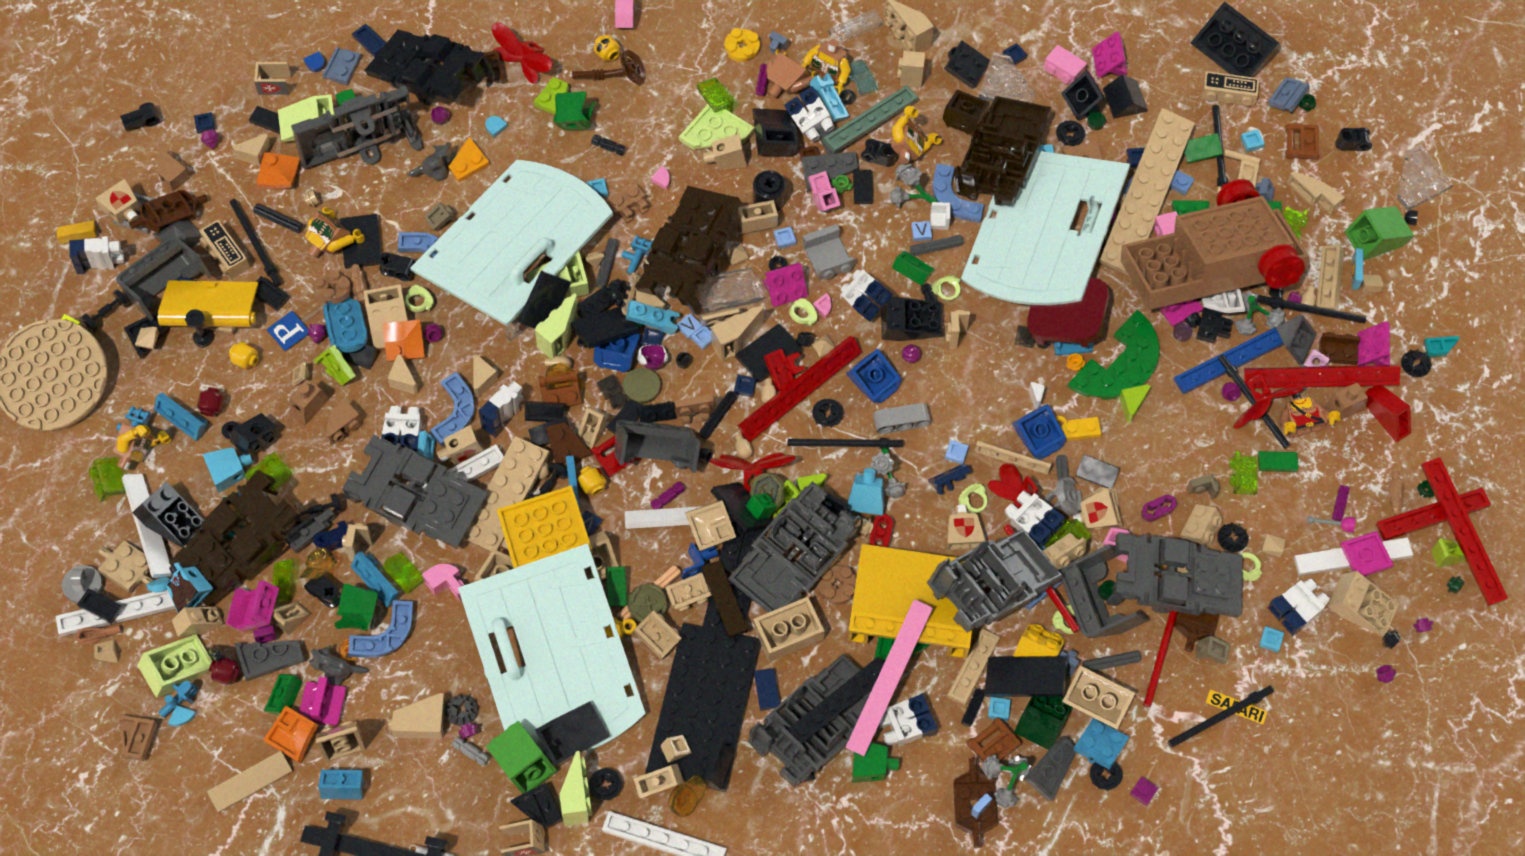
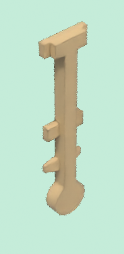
M636 272L631 273L634 280L630 291H626V294L629 295L628 299L623 300L626 303L622 307L624 315H627L629 301L636 298L634 295L635 285L641 278Z

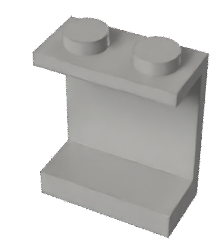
M837 224L803 235L802 246L819 281L830 279L840 273H847L854 267V258L848 257L839 238L840 230Z

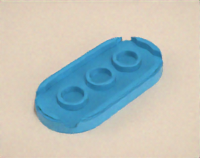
M349 296L343 302L332 304V301H329L325 304L323 313L330 345H335L340 352H355L363 348L367 343L368 337L360 302L356 299H351Z

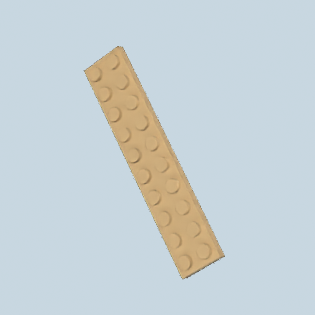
M1164 108L1160 110L1098 260L1099 263L1128 275L1121 263L1122 245L1149 238L1155 223V217L1159 213L1195 122Z

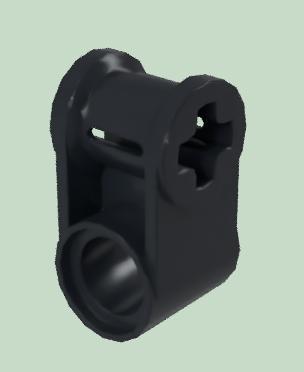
M1343 128L1335 141V146L1341 151L1370 150L1372 148V142L1369 139L1370 130L1368 128Z
M875 139L866 140L865 150L861 153L862 160L885 167H891L896 163V152L892 149L891 144Z
M388 252L382 253L378 258L379 270L382 275L402 281L410 280L413 273L410 267L415 263L413 259Z
M316 572L304 585V588L327 607L335 608L339 606L341 595L338 592V588L322 573Z

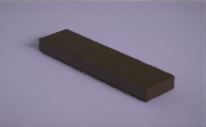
M721 561L701 566L728 638L748 632Z

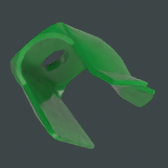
M585 91L557 93L555 95L556 114L554 115L553 123L565 131L589 129L592 124L590 119L596 102H588L584 106L587 95Z
M344 584L337 615L342 616V619L335 622V627L337 629L355 628L369 631L373 624L378 593L373 590H365L350 584Z

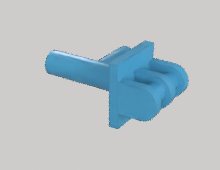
M636 235L633 242H631L632 250L636 251L635 254L625 250L622 252L621 257L631 260L627 270L628 274L631 275L632 272H635L642 254L649 255L652 249V240L649 242L647 238L641 239L639 235Z
M131 406L128 414H125V418L132 422L131 425L135 427L138 425L149 426L148 421L151 412H143V409L137 410L136 407ZM121 423L117 425L118 431H120Z
M184 681L179 686L174 684L173 688L178 694L175 697L167 695L165 697L167 704L158 713L164 718L183 699L192 704L194 701L191 698L198 692V687L189 681Z

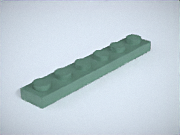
M906 85L824 137L823 142L835 154L903 111L905 107L917 102L918 97Z

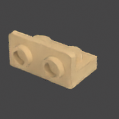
M1069 533L1042 552L1059 570L1062 567L1068 566L1071 561L1081 557L1086 552V540L1084 538L1078 540Z

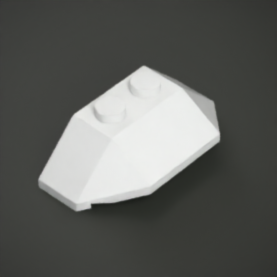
M1240 288L1201 298L1203 307L1219 313L1245 312Z

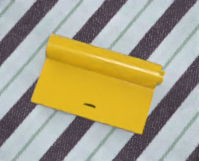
M168 280L158 310V323L160 326H187L185 321L186 314L190 310L197 309L202 311L205 316V323L202 327H252V324L256 322V314L252 312V306L258 282Z

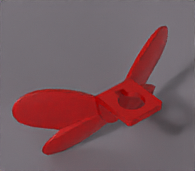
M496 22L492 25V34L502 46L494 48L493 51L498 50L499 58L502 61H520L524 76L530 83H537V71L545 73L551 70L553 66L552 59L548 55L541 53L544 52L541 46L534 41L520 43L515 34L503 23Z
M1257 375L1246 383L1256 403L1236 420L1233 428L1238 429L1251 419L1257 420L1262 417L1268 410L1272 398L1296 394L1303 391V388L1290 387L1273 392L1270 391L1263 375ZM1256 381L1262 384L1261 391L1263 393L1261 394L1254 390V383Z
M778 452L767 455L751 464L735 456L721 455L720 458H711L709 462L722 468L743 470L744 488L747 492H750L751 486L747 482L751 478V474H755V477L762 474V469L788 464L794 461L796 457L794 455L784 456L783 453Z
M1010 463L1003 464L999 468L1001 482L991 480L988 483V488L991 492L1001 498L1013 501V505L1018 509L1022 505L1017 501V497L1022 491L1029 493L1031 496L1034 493L1037 495L1038 488L1029 476H1026L1022 483L1019 471Z

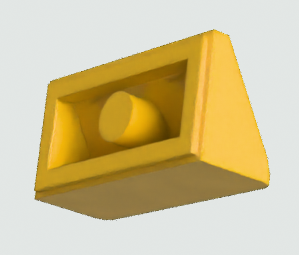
M94 220L57 227V239L60 244L68 243L69 240L97 237Z

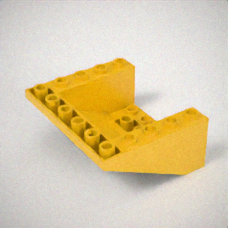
M861 544L848 641L867 644L869 635L896 639L915 599L932 607V611L917 642L948 647L946 656L966 659L970 649L972 630L967 633L960 624L957 625L953 620L958 612L955 605L946 596L937 600L933 595V590L927 584L938 564L948 558L952 561L956 557Z

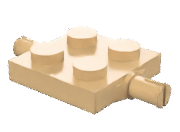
M123 541L112 552L104 546L99 549L98 554L104 556L106 560L98 568V572L129 593L142 582L147 584L154 581L148 576L150 570L145 554L126 541Z

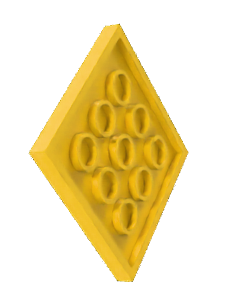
M572 485L496 509L514 568L587 543L591 553H593Z

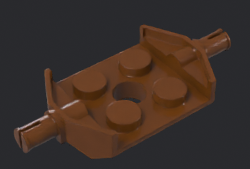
M178 190L141 204L139 219L129 222L131 229L145 226L156 233H160L159 227L193 215V219L196 220V206L208 202L207 196L204 194L195 198L194 195L191 196L185 190Z
M1178 612L1174 627L1187 639L1185 651L1189 648L1188 652H1192L1195 641L1214 636L1219 618L1218 614L1213 615L1203 612L1200 615H1192Z
M969 758V771L953 781L955 826L973 836L974 848H977V846L981 848L982 834L990 831L998 824L996 802L993 796L995 793V779H988L984 773L978 770L977 758ZM985 794H988L992 798L991 803L976 819L971 815L972 808L969 806V802L972 800L979 801Z

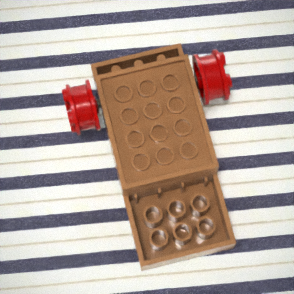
M1237 179L1221 187L1216 198V207L1176 216L1174 233L1122 245L1121 263L1148 310L1265 282L1271 288L1287 287L1297 283L1302 273L1307 272L1309 255L1279 209L1272 210L1264 196H1260L1255 190L1252 182L1246 179Z

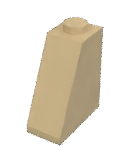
M444 693L436 694L393 711V717L389 718L388 729L392 731L393 737L443 739L446 704Z

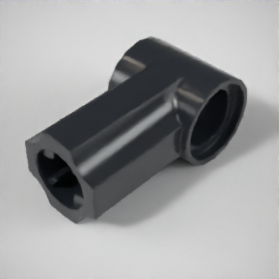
M149 102L142 104L139 110L120 115L126 131L142 125L152 127L160 121L155 105Z

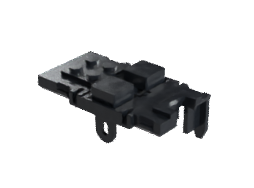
M397 29L365 69L368 76L390 82L394 88L398 89L405 85L408 92L414 93L418 100L427 106H430L432 99H436L437 96L455 100L465 88L463 78L465 75H470L466 69L467 67H469L477 83H480L485 75L492 80L495 75L484 52L472 51L470 46L453 42L444 36L436 34L430 37L427 34L417 36ZM426 58L431 59L430 62L425 63L424 61Z

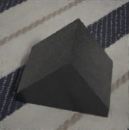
M1088 70L1061 92L1078 121L1088 118L1092 112H1102L1105 97Z
M1122 74L1103 87L1113 119L1148 111L1136 80Z

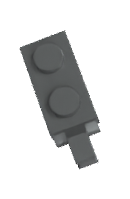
M330 508L322 514L319 512L317 514L313 513L286 534L287 537L284 541L295 553H298L317 538L316 533L322 534L330 527L329 523L336 518L335 514Z

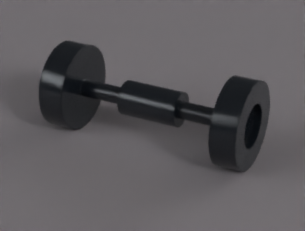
M118 289L112 292L116 300L103 306L93 318L86 313L81 316L82 321L91 331H95L98 328L94 321L110 312L115 304L119 302L123 307L129 304L126 297Z
M190 310L185 316V321L188 327L196 330L193 334V341L200 348L208 347L212 343L213 337L208 329L202 327L205 323V316L200 310Z
M554 462L550 464L548 469L553 475L542 485L538 496L548 492L553 485L552 481L555 477L560 479L566 477L567 471L562 466ZM529 494L525 500L530 499V498H533V497H537V496H535V495H533V494Z
M336 493L330 494L331 503L308 507V510L300 512L301 516L308 513L312 515L313 513L324 511L323 509L334 506L336 513L341 512ZM300 517L296 520L297 522L295 523V525H299L301 523Z

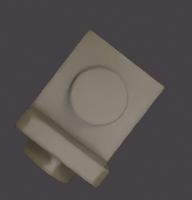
M440 202L424 216L436 232L449 220L454 222L457 220L454 215V209L450 205H444Z
M1210 474L1190 480L1187 490L1189 495L1193 493L1202 494L1208 490L1211 499H1214L1219 492V484Z
M1212 636L1203 638L1197 643L1196 658L1202 659L1207 657L1220 664L1227 663L1230 644Z

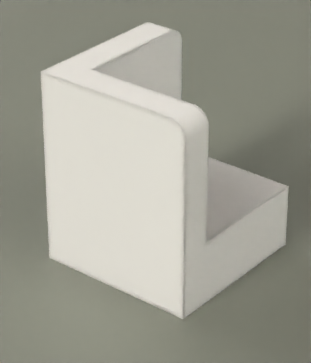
M932 202L930 211L931 229L948 230L950 203Z

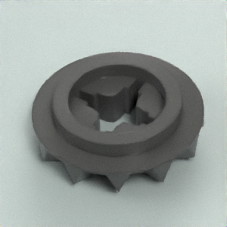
M459 693L455 697L451 696V699L446 703L445 715L452 724L458 726L465 725L475 719L477 704L468 694L461 695ZM464 703V709L467 711H461L458 714V710L455 707H461Z

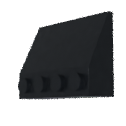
M1225 1L1190 43L1230 75L1252 78L1282 48L1278 41Z

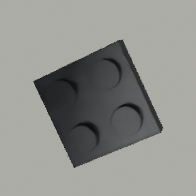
M961 40L944 69L973 89L990 60Z

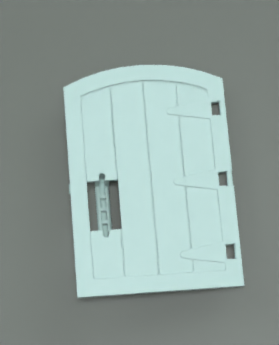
M1012 147L1011 150H1010V151H1012V150L1021 151V150H1019V149H1014L1013 147ZM1039 151L1029 177L1024 182V188H1020L1017 198L1014 199L1013 207L995 205L993 195L961 280L973 289L988 296L1018 304L1057 305L1082 301L1126 180L1130 164ZM1080 201H1087L1088 212L1079 234L1078 231L1070 230ZM992 211L997 212L995 218H990ZM975 257L980 258L978 264H972Z
M516 160L410 269L412 272L508 327L522 312L539 276L538 274L528 284L524 281L523 272L541 253L544 254L546 252L547 256L552 258V260L542 271L557 275L613 216V211L594 189L577 177L549 165ZM508 176L511 177L507 183L503 182ZM474 213L475 216L471 220H468L467 218L470 216V214ZM435 250L438 252L433 258L429 257Z
M588 543L458 587L504 731L519 720L543 753L551 760L535 729L589 701L610 737L583 753L600 747L620 736L646 714ZM591 567L594 578L587 580L584 569ZM610 625L614 637L607 638L604 627ZM512 626L514 627L526 666L520 668L506 628ZM495 633L507 670L503 674L500 672L489 638V634ZM630 684L634 696L627 697L624 686Z

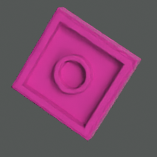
M1377 531L1341 542L1340 544L1352 571H1358L1364 577L1394 566Z

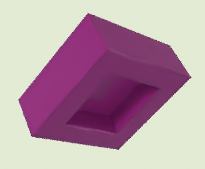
M266 625L253 630L256 642L262 644L277 640L273 625Z
M1141 776L1129 795L1147 806L1159 788Z

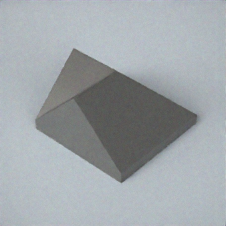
M187 218L167 224L160 228V233L155 232L152 234L160 244L171 237H178L190 248L198 244L201 238L199 230Z
M1299 314L1276 327L1287 350L1296 362L1301 365L1305 362L1316 337V332L1306 318Z

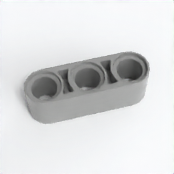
M925 403L881 409L873 413L878 434L923 428L931 423Z

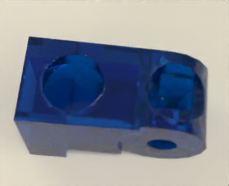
M345 520L337 523L338 528L327 532L321 531L314 535L313 543L320 553H328L344 547L342 546L343 535L347 534L348 529Z

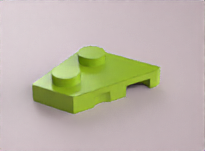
M335 345L329 347L313 360L316 364L322 363L327 368L325 372L332 376L341 386L356 377L352 368L346 363L342 353Z

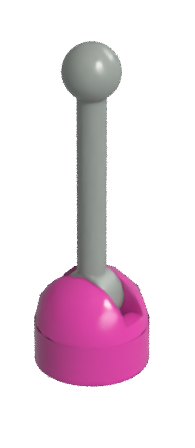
M1312 516L1307 517L1309 524L1316 522L1340 525L1343 531L1354 532V517H1345L1341 522L1315 519Z

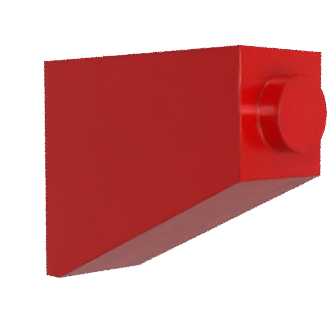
M1375 385L1365 391L1368 397L1367 409L1395 442L1411 434L1410 405L1383 385Z

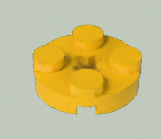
M732 29L724 43V49L728 53V57L736 62H747L752 57L754 59L760 50L758 34L747 29ZM744 43L747 46L740 48L739 44Z

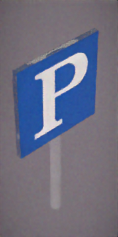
M325 303L302 320L291 311L266 330L286 352L309 335L308 328L303 323L320 312Z

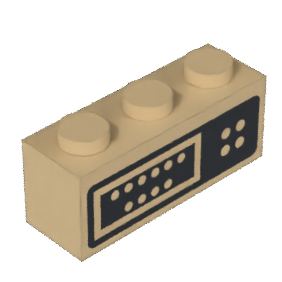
M1206 71L1202 82L1201 99L1254 106L1258 97L1259 78Z
M219 220L199 230L201 244L204 248H209L211 258L214 262L216 260L219 262L218 267L223 274L227 273L230 279L250 268L247 258Z

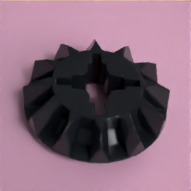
M1069 120L1058 125L1056 136L1058 137V142H1063L1064 146L1066 144L1070 146L1079 145L1084 139L1085 131L1081 124ZM1067 132L1074 133L1073 137L1067 136Z
M620 279L609 283L608 294L613 303L622 308L626 305L623 300L628 299L629 295L626 294V291H630V286H627L626 282Z
M1410 349L1407 353H1404L1401 359L1403 370L1413 377L1427 375L1432 367L1431 358L1426 355V352H1420L1419 349L1413 351ZM1420 359V363L1413 367L1414 361Z
M832 399L818 401L812 410V417L816 424L819 423L822 427H832L838 424L843 415L840 404ZM830 408L831 415L825 419L824 413Z
M1232 522L1224 524L1218 531V543L1228 552H1240L1248 544L1249 536L1246 529H1243L1240 524L1237 525ZM1232 531L1235 536H1238L1235 540V543L1233 539L1229 537Z
M1096 762L1093 763L1090 768L1089 777L1092 784L1097 786L1098 789L1109 791L1115 789L1120 784L1122 770L1116 762L1110 770L1105 768L1107 774L1112 775L1108 777L1107 782L1104 776L1099 775L1103 773L1104 767Z
M608 768L597 770L589 780L590 792L593 797L601 801H610L615 796H618L622 787L621 778L618 773ZM602 778H604L607 783H611V785L608 786V792H606L604 787H599L602 785Z

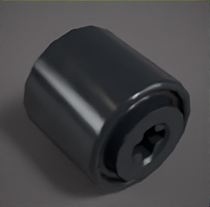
M772 170L763 171L753 181V204L774 200L776 210L779 211L785 203V179L778 172Z

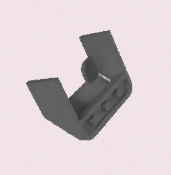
M171 237L119 273L116 281L137 309L152 321L154 318L149 312L155 304L152 296L167 286L168 280H176L180 276L195 278L200 272L208 279L212 276L196 252L178 237Z
M617 420L615 457L619 465L629 463L630 460H634V457L671 461L675 464L676 468L686 469V467H689L692 473H696L701 443L692 429L684 426Z
M1110 544L1069 563L1068 566L1060 571L1063 576L1061 580L1080 631L1088 638L1122 634L1148 622L1147 617L1137 612L1125 617L1120 614L1109 617L1104 601L1098 594L1097 582L1103 580L1107 575L1108 570L1105 562L1117 557L1115 555V547Z

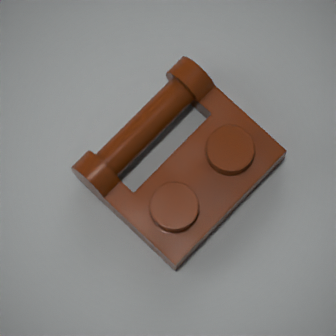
M1286 124L1287 150L1285 151V157L1287 159L1303 158L1318 160L1319 125ZM1295 132H1299V150L1294 149Z
M576 370L570 371L571 373L544 377V375L538 376L542 402L564 403V407L582 404ZM572 380L573 385L546 389L547 384Z
M997 717L989 727L975 738L967 740L966 744L982 761H985L987 756L996 755L1002 761L1021 745V742L1002 720ZM999 730L1001 732L983 748L979 746L981 742L995 731Z

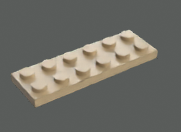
M516 436L513 438L486 489L488 495L464 536V541L489 552H492L493 549L500 550L505 537L496 509L524 501L527 498L550 455L548 450Z

